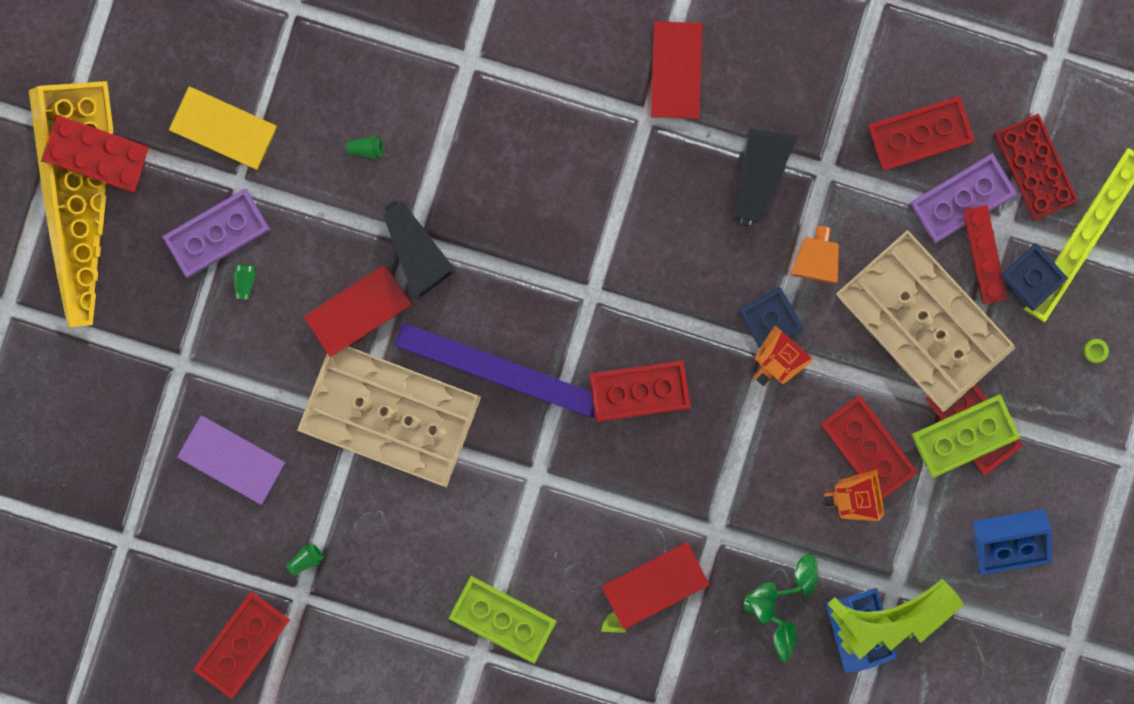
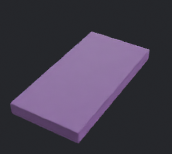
M992 153L911 201L909 204L935 244L965 226L962 210L988 205V209L991 211L1016 196L1017 192Z
M245 188L162 237L188 279L269 232L270 228Z
M202 415L177 458L261 505L264 503L286 464L281 459Z

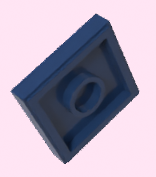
M1036 243L1000 275V278L1031 311H1034L1068 279Z
M781 287L738 310L759 349L775 325L788 337L804 329Z

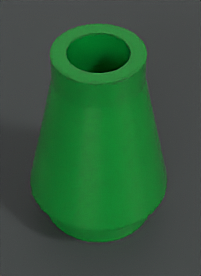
M370 136L347 141V155L376 160L377 157H382L383 155L382 138Z
M235 264V269H233L235 298L250 299V292L257 273L254 271L255 265Z
M314 543L305 544L296 556L286 564V567L293 576H296L298 573L319 565L320 560L323 559V554Z

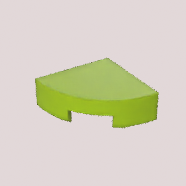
M611 612L603 622L601 632L626 633V629L623 630L615 613Z

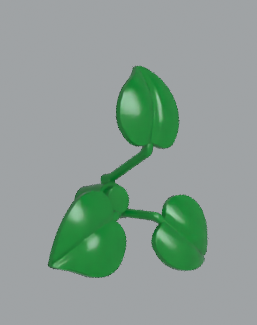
M812 553L804 555L796 565V588L777 591L774 583L766 582L757 587L752 593H748L744 600L746 612L754 613L760 623L766 624L771 620L779 625V628L774 633V646L783 664L790 659L796 648L798 633L792 621H787L784 624L782 620L773 617L777 596L802 591L804 596H809L814 591L818 582V565Z

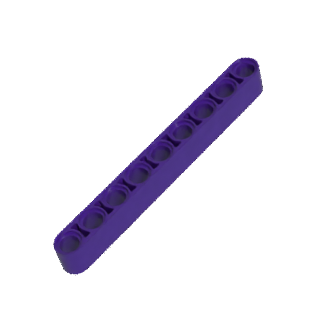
M402 323L394 346L595 419L592 393L589 390Z

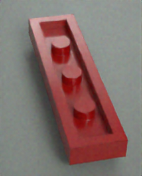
M988 205L962 210L982 304L1008 299L1005 283L1000 278L1002 269Z

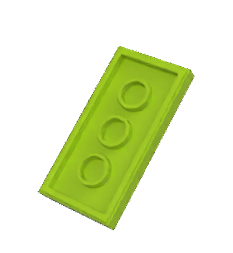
M1001 394L911 434L931 479L1021 438Z
M473 576L469 578L448 618L535 664L557 620Z

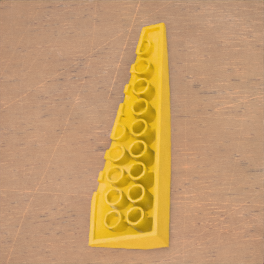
M107 81L37 86L29 90L47 224L68 328L93 325L95 284L98 279L97 265L101 251L99 246L100 236L103 232L106 184L41 162L57 114L113 134Z

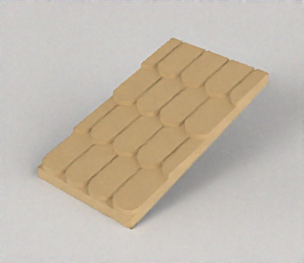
M908 230L836 293L848 310L863 324L868 332L884 347L943 413L1015 349L1014 344Z
M347 347L332 358L326 354L297 431L447 488L481 397L357 349Z

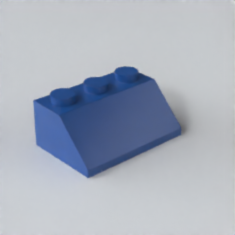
M1045 509L973 521V540L980 575L1052 563V529Z
M877 588L837 599L844 606L857 611L872 612L883 610ZM826 602L845 674L867 670L897 658L895 649L890 651L884 644L881 647L877 644L861 659L854 653L849 655L840 645L843 640L837 633L841 629L830 614L833 611L828 605L829 602Z

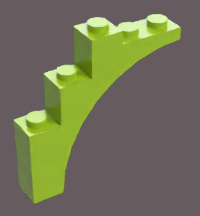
M941 579L914 599L882 611L864 612L853 610L844 606L835 597L828 605L833 611L830 614L841 629L837 633L843 640L840 645L849 655L854 653L861 659L877 644L880 647L884 644L891 651L907 636L910 639L914 636L920 643L923 642L956 613L964 603L958 594Z

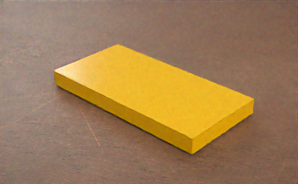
M189 86L169 131L258 170L277 126Z

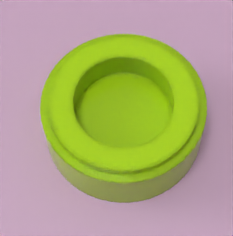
M1093 339L1085 344L1083 354L1087 361L1100 363L1108 357L1109 348L1103 340Z

